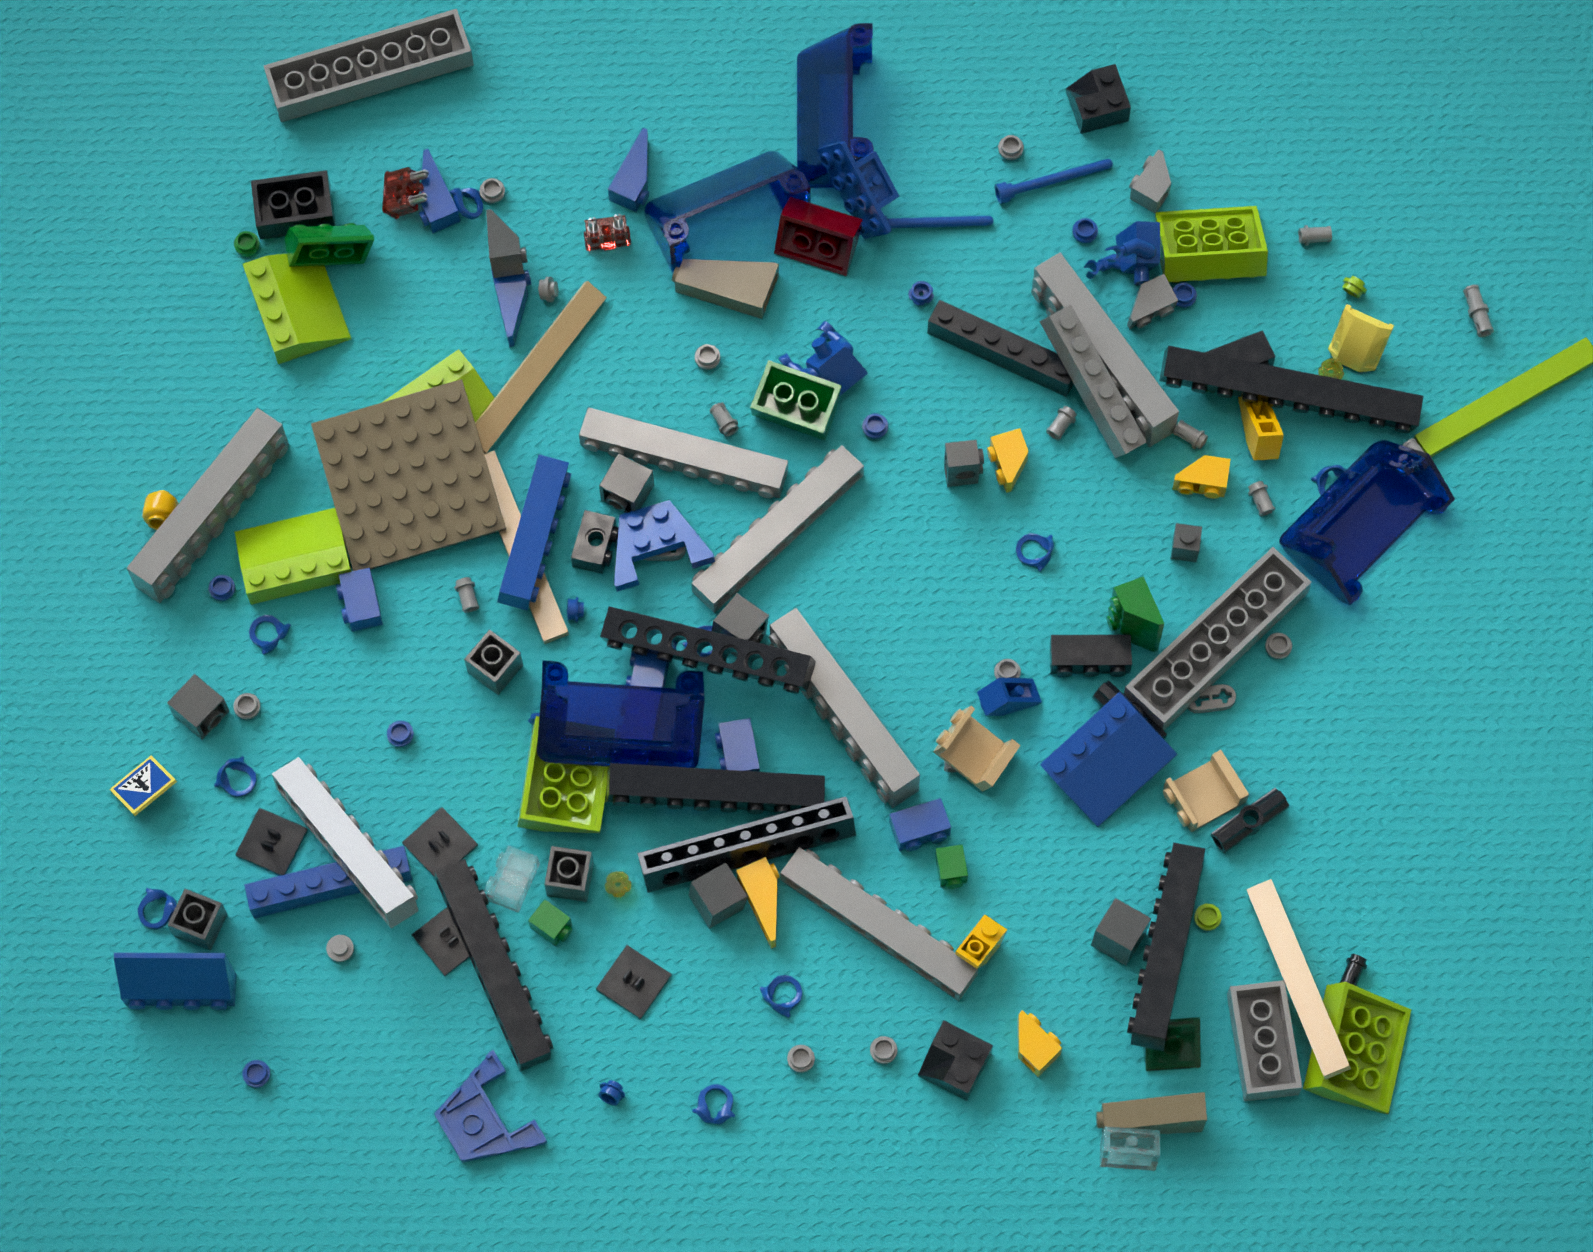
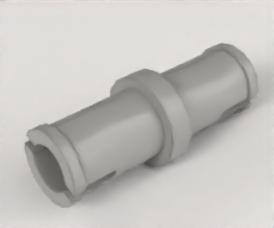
M1478 285L1467 286L1463 293L1469 306V317L1473 318L1478 337H1487L1494 332L1488 316V305L1484 304Z

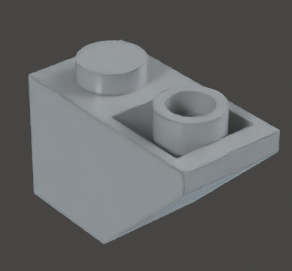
M1159 149L1153 157L1150 155L1146 159L1142 167L1144 171L1140 176L1136 174L1129 185V188H1131L1130 199L1153 213L1157 212L1169 195L1171 187L1164 154Z
M1165 274L1141 284L1127 323L1129 329L1135 326L1140 329L1150 324L1152 318L1156 316L1163 318L1174 312L1173 308H1175L1178 299Z

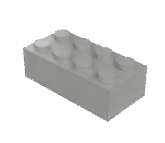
M1285 980L1230 986L1227 999L1244 1101L1299 1095L1302 1089V1082Z

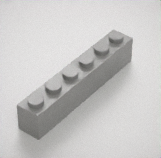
M1070 304L1039 321L1114 457L1117 458L1146 443L1144 435L1072 305Z

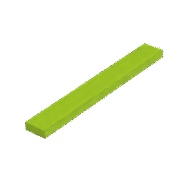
M1585 337L1419 432L1414 438L1426 455L1435 456L1593 365V345Z

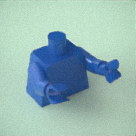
M1134 222L1115 236L1117 246L1105 249V251L1114 250L1116 254L1106 256L1098 260L1097 263L1094 260H1089L1084 265V268H1090L1093 271H1089L1086 274L1088 279H1093L1099 271L1104 272L1114 268L1120 269L1123 273L1134 274L1135 285H1141L1150 281L1149 271L1160 263V222Z
M824 321L816 329L824 332L812 342V347L816 353L807 359V368L803 369L799 364L793 363L787 353L778 359L784 366L842 385L841 396L868 373L853 356V347L849 341L835 331L833 326L827 321Z

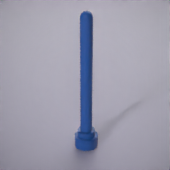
M1105 159L1014 185L1011 183L1007 184L1006 182L998 183L994 186L995 194L999 204L1010 202L1011 198H1014L1019 193L1110 169L1113 166V162L1111 159Z
M885 216L891 229L990 226L994 222L991 216L887 218Z

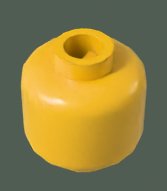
M165 490L148 494L145 498L142 513L144 522L150 528L158 530L177 507V499Z

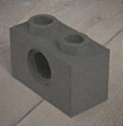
M977 440L945 443L944 469L947 487L978 484L979 474H983L982 464H984L983 449H978Z

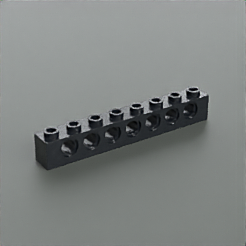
M610 606L608 607L600 635L607 642L606 646L613 649L622 650V647L631 648V652L634 654L647 656V653L657 655V659L670 663L673 659L682 661V665L689 668L697 669V666L700 665L707 667L708 672L722 675L724 671L732 673V677L738 680L748 681V678L758 680L757 683L762 686L773 688V685L776 684L783 686L784 691L798 694L799 690L808 691L816 663L810 655ZM634 627L637 628L636 635L628 639L626 637L627 631ZM656 634H662L660 643L652 645V637ZM687 640L686 648L682 651H677L676 646L678 642ZM707 646H712V653L708 657H702V650ZM732 652H737V660L733 663H727V656ZM758 658L763 659L762 667L753 670V661ZM781 665H788V672L783 676H778V668Z
M845 796L637 854L645 886L649 893L696 880L724 863H727L730 870L747 866L764 857L769 860L795 853L799 847L806 850L856 836L854 817Z

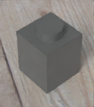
M1176 523L1170 559L1197 562L1202 527Z

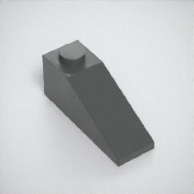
M491 209L486 210L489 259L493 278L524 274L523 263H528L526 247L521 248L519 237Z

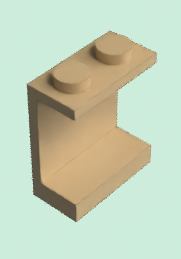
M969 706L964 710L959 709L950 719L951 727L948 731L945 729L936 739L938 745L933 752L983 792L993 787L1021 745L1013 739L1005 743L971 717L975 708Z
M1222 750L1212 754L1209 762L1174 781H1172L1171 777L1166 779L1163 790L1167 802L1170 805L1174 804L1178 810L1177 817L1184 827L1188 826L1191 832L1246 803L1249 796L1248 791Z

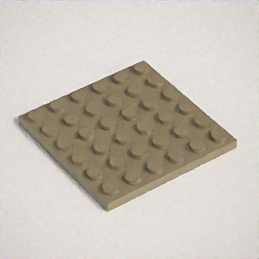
M462 379L311 423L353 571L365 568L372 570L506 530Z

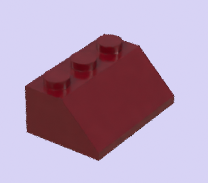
M790 197L780 216L774 254L847 276L859 240L863 219Z

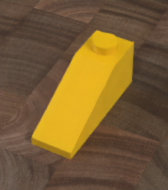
M1238 397L1246 443L1253 460L1279 459L1284 434L1272 407L1267 405L1268 402L1248 403L1242 401V397Z
M766 857L736 870V875L772 949L776 947L777 879L780 878L775 864H769Z

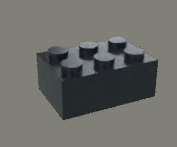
M327 170L251 181L255 222L260 240L286 236L289 227L296 225L313 227L321 224H330L331 226H336L331 183Z

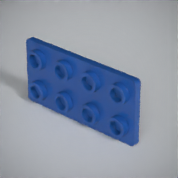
M845 141L817 149L820 162L830 174L832 185L839 191L845 209L851 216L863 219L860 235L864 239L890 233L892 229L881 208L898 198L899 194L876 151L855 161Z

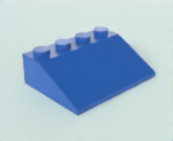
M1119 692L1040 765L1099 827L1178 754L1127 697Z
M114 953V963L121 999L130 1009L142 1010L145 1009V1006H156L157 1009L170 1010L173 1006H183L187 1010H198L200 1006H211V1009L226 1010L227 1006H235L237 974L225 953Z

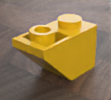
M1020 428L990 437V446L987 447L990 462H995L998 469L995 470L998 484L1004 485L1006 493L1012 491L1028 460L1029 451Z
M1208 455L1202 456L1175 475L1172 490H1178L1179 493L1186 495L1193 493L1204 494L1205 497L1212 499L1224 497L1231 459Z
M984 915L955 951V954L978 969L985 965L1000 947L1007 929L987 915Z
M1022 1010L1017 1020L1018 1059L1039 1077L1061 1055V1041L1052 1032L1047 1034L1040 1027L1042 1024L1032 1013L1027 1015Z

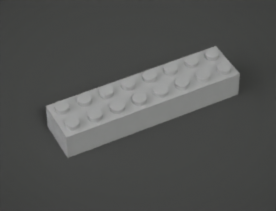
M453 9L264 65V70L280 121L284 122L470 67L474 64L472 52L458 11Z
M1058 253L1034 268L1031 290L1034 299L1038 303L1042 302L1046 308L1047 316L1070 304L1072 305L1144 435L1148 447L1153 446L1172 434L1177 424L1178 409L1063 255Z
M259 408L253 412L128 565L127 571L136 588L158 603H161L164 598L170 597L175 589V584L180 578L188 575L191 565L196 558H201L205 554L209 542L222 533L224 524L229 518H233L238 513L240 504L244 499L252 496L261 478H266L271 472L274 462L286 454L289 443L281 423Z
M1272 547L1125 687L1124 695L1131 701L1137 702L1142 707V711L1164 731L1209 686L1214 684L1308 594L1312 582L1279 551Z
M793 609L770 624L769 639L771 644L769 646L810 655L816 661L808 691L801 692L807 699L812 698L816 704L815 710L820 718L829 721L831 724L830 730L838 741L843 740L847 746L845 750L853 762L857 760L862 766L861 772L869 783L873 781L878 788L876 792L884 804L888 802L894 808L917 793L920 784L919 772L798 609ZM784 665L785 670L788 672L789 666Z

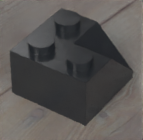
M1116 64L1091 70L1066 88V93L1081 134L1129 121L1131 106Z
M943 1021L928 1050L918 1076L967 1101L992 1054L993 1045Z

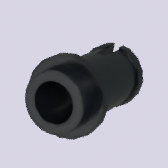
M1351 954L1350 958L1346 959L1348 964L1339 983L1348 982L1356 986L1362 970L1367 968L1365 964L1367 960L1357 954Z

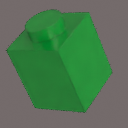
M963 844L936 848L935 858L940 887L947 886L948 889L962 887L963 883H967L968 879Z
M545 899L528 920L531 929L555 946L560 940L564 942L572 932L571 918Z

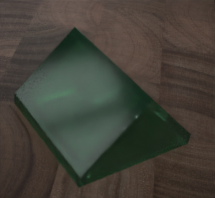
M1200 1017L1170 1019L1164 1051L1143 1047L1146 1071L1200 1068Z

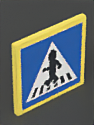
M151 755L109 790L136 816L177 781Z

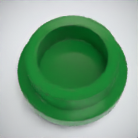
M243 231L236 236L234 247L240 255L251 256L258 251L260 241L253 232Z

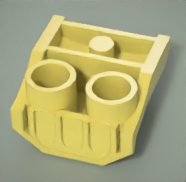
M1346 304L1328 350L1336 362L1357 372L1375 371L1394 325L1390 323L1388 325Z

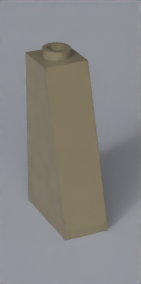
M683 259L681 266L675 268L672 281L675 282V292L763 319L779 277V264L774 262Z
M1205 1092L1102 1103L1101 1112H1096L1097 1129L1102 1128L1103 1137L1202 1132L1207 1121Z

